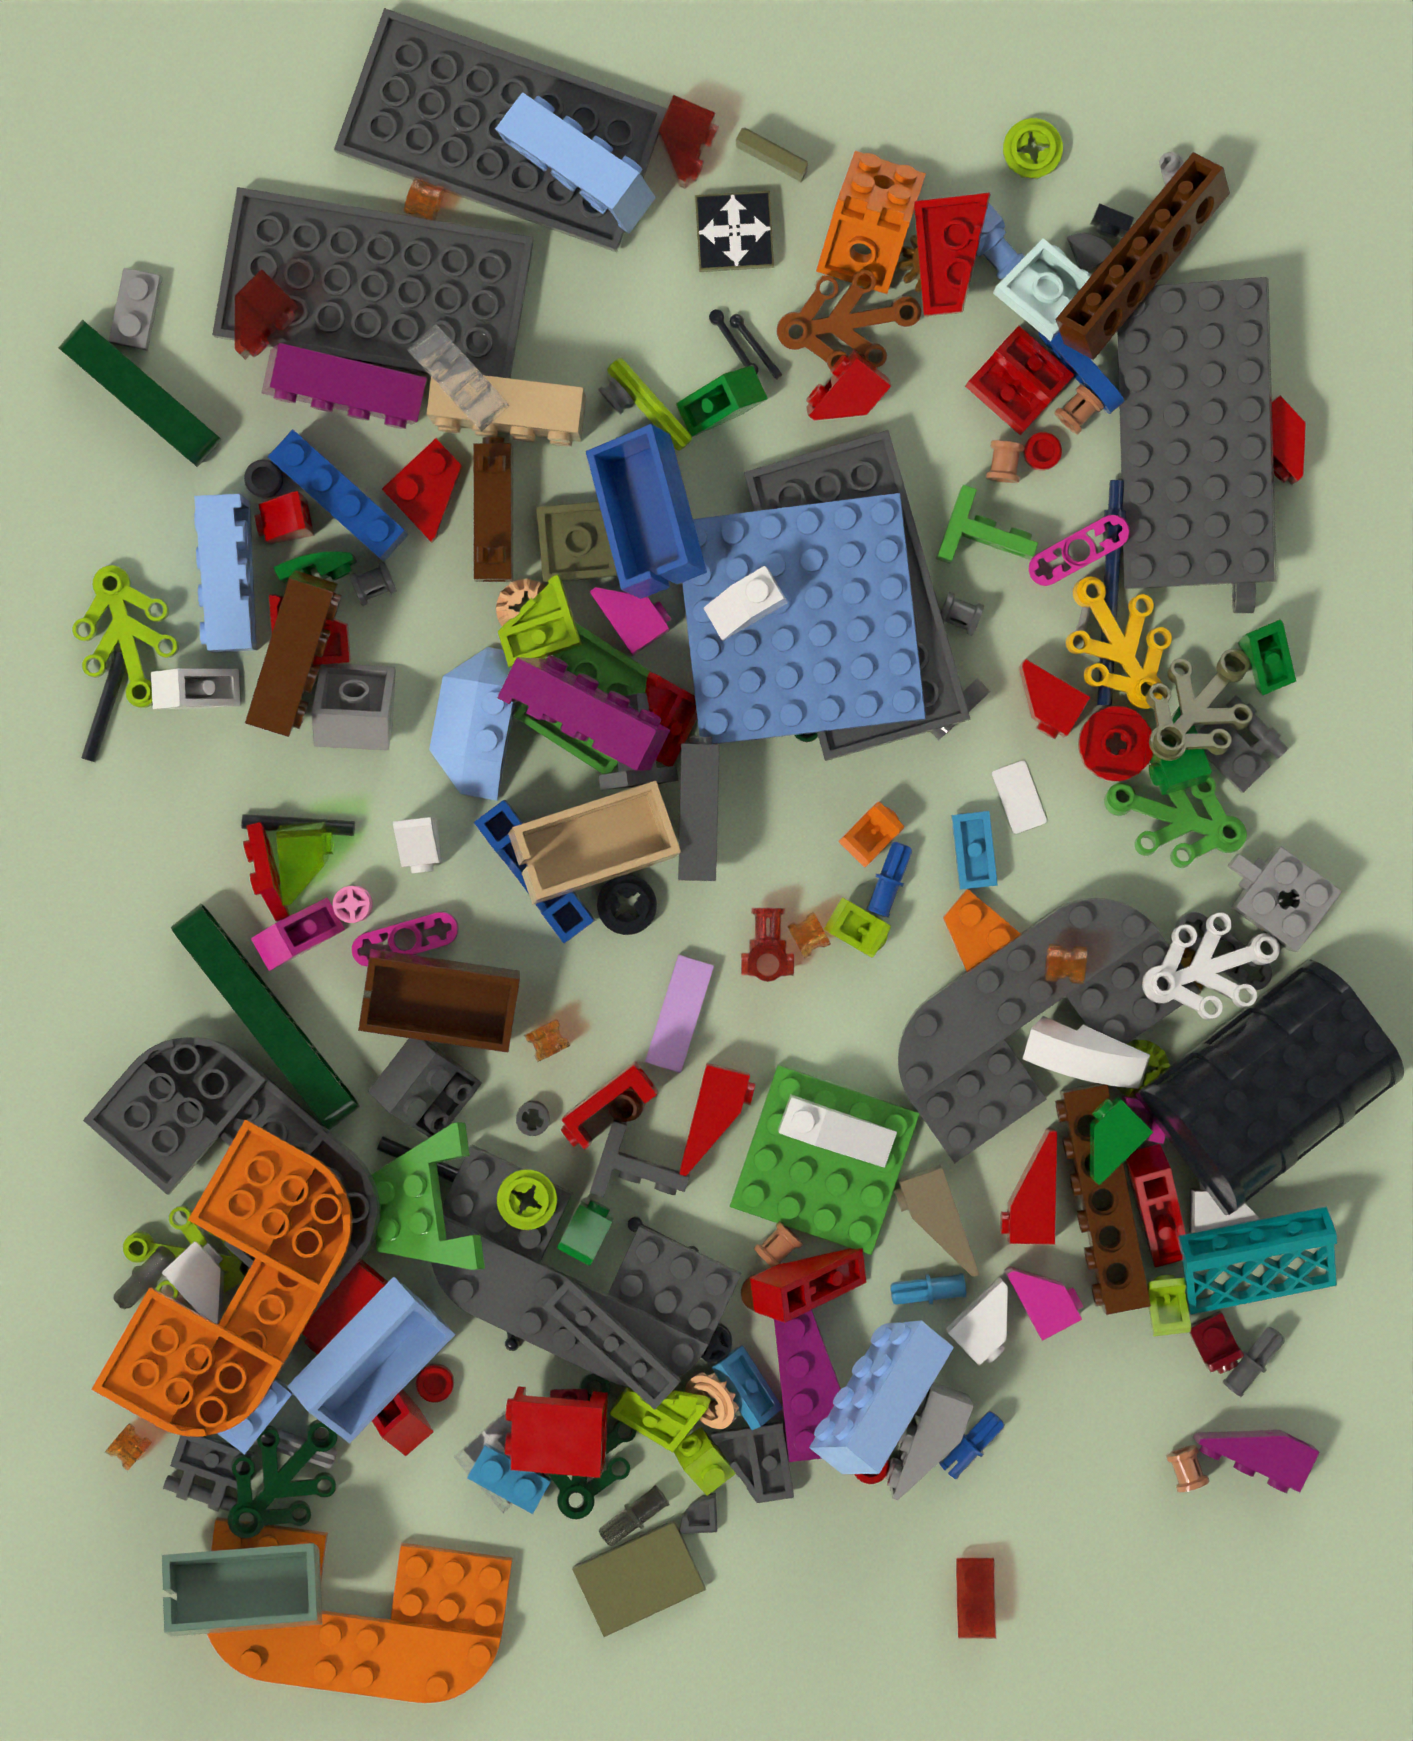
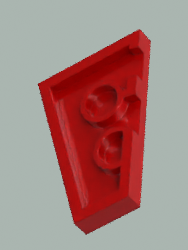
M990 193L914 201L923 312L925 317L963 313L991 196Z

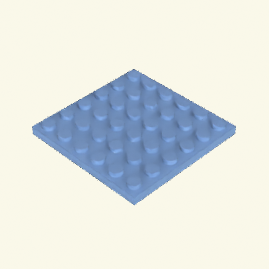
M900 493L693 519L707 573L682 583L699 737H712V744H724L926 720ZM766 566L788 603L722 641L704 607L732 584Z

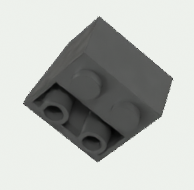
M409 1038L368 1092L390 1114L430 1138L452 1123L482 1082L430 1042Z

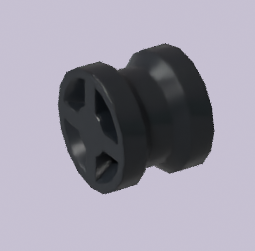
M722 1323L718 1324L714 1332L715 1334H713L714 1336H712L710 1343L701 1356L707 1362H720L731 1351L732 1335L729 1329Z

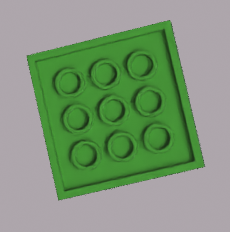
M777 1065L730 1207L775 1223L780 1221L787 1227L851 1249L863 1248V1253L872 1255L920 1113ZM790 1094L896 1131L897 1134L885 1168L780 1134L778 1128Z

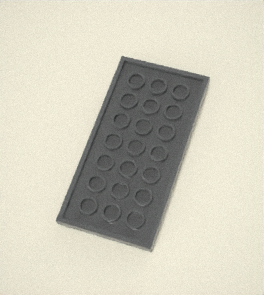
M384 8L334 151L617 252L625 231L618 226L619 223L610 210L607 209L604 214H601L580 195V188L577 187L575 191H570L550 173L552 171L551 168L548 167L546 171H543L508 145L495 128L522 92L533 100L536 96H540L554 107L555 111L553 114L562 120L566 115L571 117L584 128L582 133L591 140L596 135L613 148L611 152L613 155L621 160L624 156H627L635 161L643 169L640 174L644 179L667 114V108Z
M237 187L212 335L215 338L269 347L283 343L358 362L432 374V369L511 378L534 238Z
M1267 277L1155 285L1117 331L1119 392L1124 398V402L1119 406L1121 480H1124L1123 510L1126 511V521L1130 527L1129 539L1123 545L1124 588L1141 589L1277 582L1269 279Z
M889 430L744 472L755 511L895 493L901 494L926 720L817 732L825 761L971 720Z

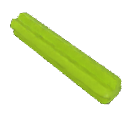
M622 358L616 359L607 368L608 374L626 390L645 416L656 427L671 435L673 446L676 450L684 449L691 442L692 437Z

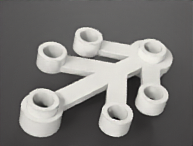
M1224 913L1213 914L1207 919V930L1190 967L1178 971L1176 970L1184 950L1196 942L1197 933L1192 926L1187 924L1178 926L1173 930L1171 935L1172 943L1162 965L1149 969L1143 977V991L1151 1001L1167 1003L1174 999L1198 1011V1014L1203 1019L1210 1020L1218 1017L1222 1012L1223 1006L1217 997L1207 996L1203 998L1181 986L1196 981L1232 999L1233 1003L1240 1008H1245L1255 1003L1257 992L1253 986L1249 984L1237 985L1216 973L1251 961L1258 965L1271 963L1277 959L1280 953L1279 942L1274 936L1264 933L1251 938L1245 948L1211 959L1221 936L1228 933L1231 929V920ZM1215 918L1223 921L1224 928L1222 931H1217L1214 928L1213 921ZM1180 930H1186L1189 933L1190 939L1188 943L1180 941ZM1262 942H1267L1270 945L1271 952L1269 955L1261 952L1260 945ZM1159 977L1165 978L1168 982V988L1165 991L1160 990L1157 986ZM1241 989L1249 993L1250 997L1247 1003L1242 1002L1239 998ZM1207 1001L1215 1005V1012L1212 1015L1208 1014L1204 1009Z

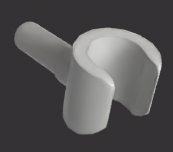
M1082 607L1075 631L1081 630L1087 633L1091 608ZM1077 635L1073 639V641L1076 639L1083 640L1080 636Z

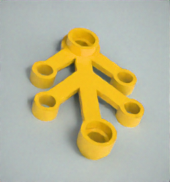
M1093 576L1080 579L1073 587V598L1079 606L1091 608L1110 644L1091 639L1088 633L1079 630L1067 636L1066 647L1073 654L1086 653L1120 663L1128 676L1109 673L1105 665L1096 663L1085 669V682L1092 687L1102 685L1125 692L1130 703L1137 708H1152L1148 705L1146 696L1141 693V686L1143 683H1147L1150 687L1153 684L1162 683L1157 676L1163 649L1169 647L1172 641V636L1168 629L1158 627L1150 630L1146 636L1149 648L1141 668L1135 655L1145 616L1150 615L1154 608L1153 600L1145 594L1131 598L1128 604L1130 615L1125 634L1123 635L1104 600L1106 589L1103 582ZM1089 584L1093 585L1097 590L1095 598L1087 595L1086 589ZM1138 599L1143 600L1146 604V610L1143 613L1136 609ZM1156 632L1161 633L1164 637V642L1161 646L1157 645L1154 641ZM1076 635L1080 636L1084 641L1081 649H1077L1073 644V639ZM1094 668L1100 670L1102 674L1099 682L1094 681L1091 677V672ZM1153 693L1156 699H1162L1160 693Z

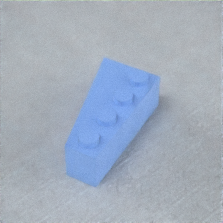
M522 92L495 128L502 139L543 171H546L548 167L551 168L552 171L550 173L570 191L573 192L577 187L580 188V195L601 214H604L609 209L619 223L618 226L629 234L656 198L640 174L643 169L627 156H624L621 160L611 153L613 148L600 137L595 135L591 140L582 133L584 128L571 117L566 115L562 120L553 114L555 111L554 107L540 96H536L533 100Z

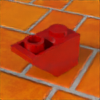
M854 350L849 357L846 355L841 356L832 367L830 373L833 376L824 386L818 384L809 394L806 400L809 403L806 407L807 413L814 421L867 415L891 387L889 378Z
M1280 395L1272 402L1274 475L1281 482L1288 481L1293 485L1304 474L1306 422Z

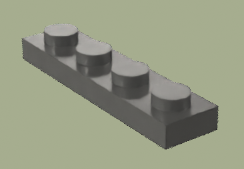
M570 1277L544 1304L543 1307L654 1410L681 1382L678 1376Z

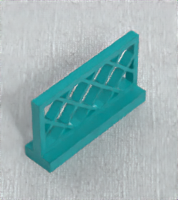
M1327 1206L1178 1236L1183 1258L1186 1299L1190 1315L1337 1286L1334 1244H1337V1233ZM1321 1247L1314 1254L1307 1251L1308 1249ZM1284 1254L1278 1261L1269 1258ZM1297 1257L1306 1260L1297 1270L1288 1267ZM1246 1262L1241 1268L1232 1265ZM1262 1264L1269 1269L1260 1278L1251 1274L1253 1270ZM1316 1266L1326 1270L1324 1275L1307 1276ZM1210 1269L1203 1276L1196 1273L1197 1271ZM1224 1271L1232 1276L1223 1285L1215 1282L1214 1280ZM1279 1273L1289 1277L1283 1283H1270ZM1242 1281L1252 1284L1247 1290L1238 1292L1233 1290ZM1205 1288L1215 1292L1208 1298L1196 1300V1297Z

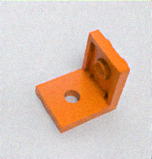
M855 151L836 202L816 272L852 283V277L856 271L867 269L872 272L876 280L872 290L887 294L914 212V201L918 200L926 173L917 171L909 165H898L880 159L871 153L864 154ZM858 243L865 244L870 248L871 253L860 254L855 251L853 245ZM862 274L857 279V285L867 287L871 282V278L867 274Z

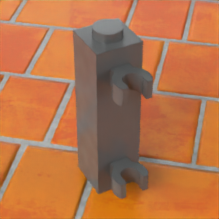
M689 737V744H681L679 848L681 853L679 854L678 880L716 881L719 745L712 744V737Z

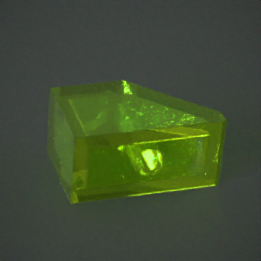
M326 822L280 825L277 829L276 839L283 906L293 903L325 866L329 855L334 854L332 832H326Z

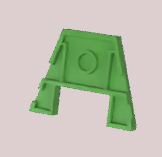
M464 1122L452 1123L372 1174L377 1186L380 1202V1222L375 1237L378 1252L470 1270L485 1269L481 1235H470L449 1240L446 1238L437 1163L470 1156L466 1124Z

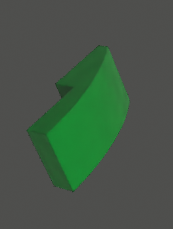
M320 552L288 560L273 568L279 580L283 583L288 582L294 570L312 575L310 570L315 567L320 577L323 579L331 577L332 581H336L352 572L350 566L357 563V560L350 552Z

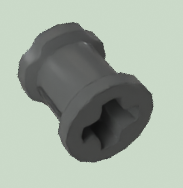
M384 561L379 563L378 568L358 576L355 573L349 575L362 606L367 605L369 599L388 591L391 594L397 592Z
M949 592L940 612L943 624L947 622L965 629L967 634L972 636L979 623L984 605L979 603L975 606L955 598V594Z

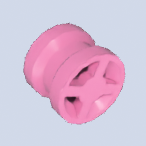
M360 886L343 887L336 893L333 899L334 913L340 920L347 923L363 921L372 911V897L366 889Z

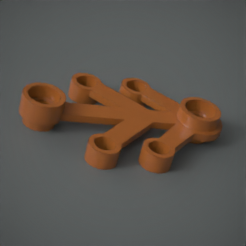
M860 269L854 273L852 284L830 315L813 320L824 301L832 299L838 293L837 281L831 276L824 275L816 281L814 292L800 312H789L779 320L777 324V337L786 348L799 350L806 347L827 362L831 370L833 367L831 364L833 357L836 355H846L848 357V355L842 350H833L815 335L832 333L863 355L873 366L880 367L887 359L884 347L877 343L872 344L853 329L894 321L903 327L912 326L921 317V306L912 296L902 295L897 297L889 307L850 313L862 295L870 292L876 283L875 276L871 271ZM862 274H867L871 278L870 284L865 288L857 285V279ZM827 280L831 281L834 285L833 291L829 294L821 293V283ZM905 305H910L913 307V315L907 319L900 316V309ZM794 324L800 325L803 329L801 336L797 338L789 335V328ZM873 349H879L882 352V357L877 362H872L868 358L869 352Z

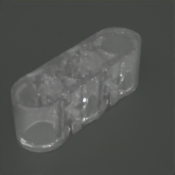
M436 324L407 349L481 432L510 406Z

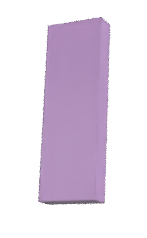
M678 954L645 1062L681 1073L714 965Z

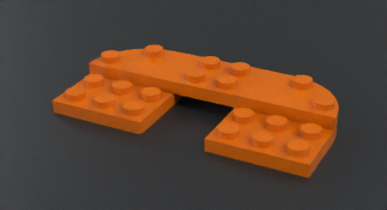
M246 1119L188 1221L255 1258L220 1322L216 1324L150 1287L91 1389L155 1426L177 1435L202 1437L229 1430L248 1418L259 1407L342 1263L351 1240L353 1221L350 1202L342 1183L332 1170L317 1158Z
M217 1517L214 1525L211 1551L314 1543L319 1547L320 1576L322 1581L328 1532L265 1525L258 1535L252 1538H240L231 1532L226 1518ZM240 1520V1522H242V1523H244V1524L250 1523V1522H248V1521H241V1520ZM402 1543L400 1546L390 1620L322 1610L323 1625L209 1633L207 1635L217 1653L227 1664L238 1672L256 1680L416 1703L446 1701L465 1693L475 1686L487 1673L496 1657L503 1632L513 1558Z

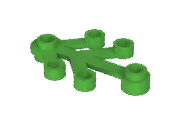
M1211 776L1205 781L1209 786V792H1201L1197 785L1191 787L1192 794L1202 800L1211 820L1197 815L1184 789L1168 794L1175 808L1138 796L1134 789L1125 783L1114 784L1104 797L1106 809L1114 815L1122 816L1133 810L1171 823L1155 832L1144 831L1137 837L1135 849L1143 856L1152 855L1158 847L1191 831L1207 835L1191 845L1180 843L1175 846L1170 854V859L1173 865L1178 868L1188 867L1195 858L1214 849L1224 853L1236 852L1244 845L1247 838V831L1242 821L1234 816H1227L1214 793L1216 783ZM1124 792L1128 796V802H1119L1116 798V793ZM1223 828L1232 829L1235 835L1234 838H1226L1223 835ZM1141 839H1150L1153 843V848H1144L1141 844ZM1177 851H1186L1189 856L1188 861L1178 859Z

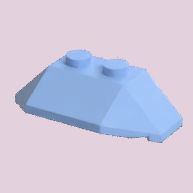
M487 647L443 676L429 748L460 794L498 801L516 702L508 704L497 698L511 670L508 667L504 651L501 649Z

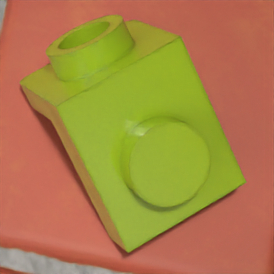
M842 897L823 930L873 958L877 951L885 945L891 925Z
M1161 1275L1148 1282L1147 1288L1151 1304L1148 1309L1153 1337L1191 1332V1322L1185 1294V1278H1176L1174 1275Z
M702 1427L686 1436L673 1451L683 1470L706 1496L736 1474L729 1465L728 1460L712 1443Z

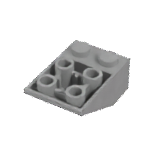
M933 1382L914 1414L911 1424H908L898 1441V1444H901L899 1458L892 1457L889 1463V1471L886 1473L885 1479L888 1480L887 1486L890 1487L893 1499L899 1500L962 1441L974 1407L968 1394Z

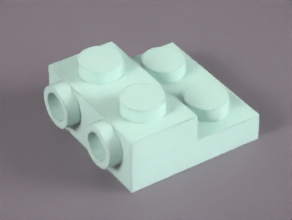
M1042 238L996 286L993 294L1051 341L1060 332L1055 319L1091 277V274L1084 269L1078 268L1066 258L1065 253L1059 247L1049 244Z

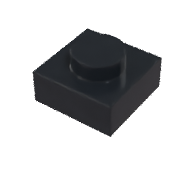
M1099 203L1090 224L1097 227L1096 232L1110 239H1117L1118 236L1123 237L1128 232L1134 217Z

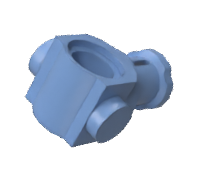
M989 203L976 256L984 255L998 271L996 276L1001 280L1025 256L1022 253L1017 254L1005 240L1004 220Z

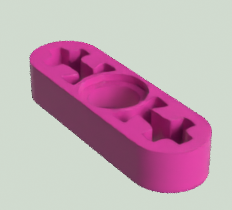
M1108 515L1035 555L1029 563L1030 577L1034 582L1043 586L1058 582L1123 546L1130 536L1129 524L1119 515ZM1110 521L1113 526L1120 524L1123 529L1118 534L1120 540L1114 542L1112 538H1109L1099 543L1104 550L1098 553L1094 539L1087 532L1094 529L1096 537L1107 530L1105 526L1107 522ZM1076 539L1086 541L1090 547V554L1084 561H1076L1069 555V545ZM1061 548L1063 559L1071 566V569L1065 571L1064 565L1061 564L1052 570L1054 577L1051 579L1047 575L1039 576L1036 571L1041 567L1039 560L1044 558L1046 562H1051L1057 559L1059 556L1054 551Z
M438 912L359 935L354 940L352 955L357 963L368 967L369 957L367 955L361 956L359 948L365 946V939H369L371 944L384 942L381 934L385 932L388 933V945L392 952L413 955L445 946L456 939L459 931L458 922L451 914ZM441 918L443 923H450L452 930L446 932V939L441 940L439 934L426 937L430 943L429 945H422L423 935L417 926L418 923L424 922V930L435 927L436 919ZM402 928L412 930L416 936V943L410 950H402L395 943V935Z

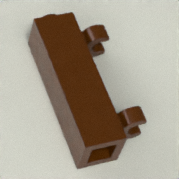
M483 437L482 443H473L474 580L476 582H513V446L511 443H505V438Z

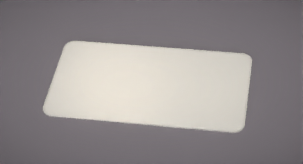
M1022 760L992 772L1013 833L1018 834L1047 822L1025 761Z

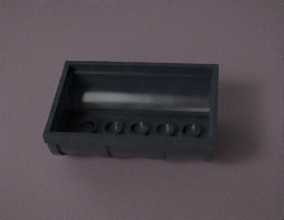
M1309 959L1257 998L1253 1005L1239 1012L1135 1093V1095L1224 1215H1230L1279 1175L1295 1165L1299 1159L1337 1129L1353 1119L1356 1114L1381 1094L1401 1081L1404 1076V1067L1398 1050L1350 985L1325 965Z

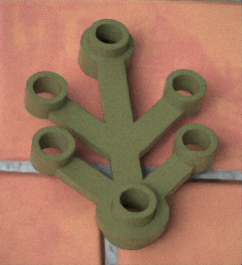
M1238 649L1226 650L1217 662L1216 669L1218 673L1195 699L1190 678L1192 674L1191 664L1181 658L1175 659L1171 663L1167 676L1171 682L1175 683L1181 716L1174 724L1168 705L1171 698L1170 689L1162 683H1156L1150 687L1146 695V701L1150 707L1154 708L1157 728L1150 735L1149 745L1157 757L1173 761L1180 758L1185 750L1208 749L1215 755H1222L1227 751L1232 742L1231 736L1226 730L1215 729L1211 734L1186 733L1193 725L1229 724L1237 730L1245 729L1252 720L1253 713L1247 705L1236 704L1232 708L1207 709L1229 682H1238L1245 676L1250 662L1244 652ZM1226 666L1233 667L1236 672L1230 671ZM1174 668L1182 669L1185 675L1177 674ZM1153 693H1160L1164 700L1156 699ZM1234 714H1242L1245 717V720L1242 721L1237 719ZM1213 738L1221 739L1224 745H1217ZM1167 740L1171 742L1173 747L1166 746L1162 741Z

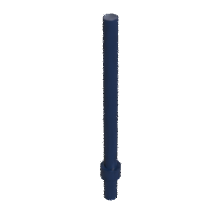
M1110 480L1108 510H1104V517L1119 515L1126 520V511L1123 510L1124 480ZM1109 521L1105 524L1107 526L1106 539L1112 538L1114 542H1118L1120 540L1118 534L1122 531V526L1120 524L1113 526ZM1121 547L1105 555L1104 586L1106 595L1104 600L1116 622ZM1101 628V642L1110 644ZM1100 658L1099 663L1105 665L1109 673L1114 674V662ZM1099 670L1098 682H1099V681L1101 680V678H1102V674H1101L1100 670ZM1102 685L1098 686L1097 705L1112 706L1113 689Z

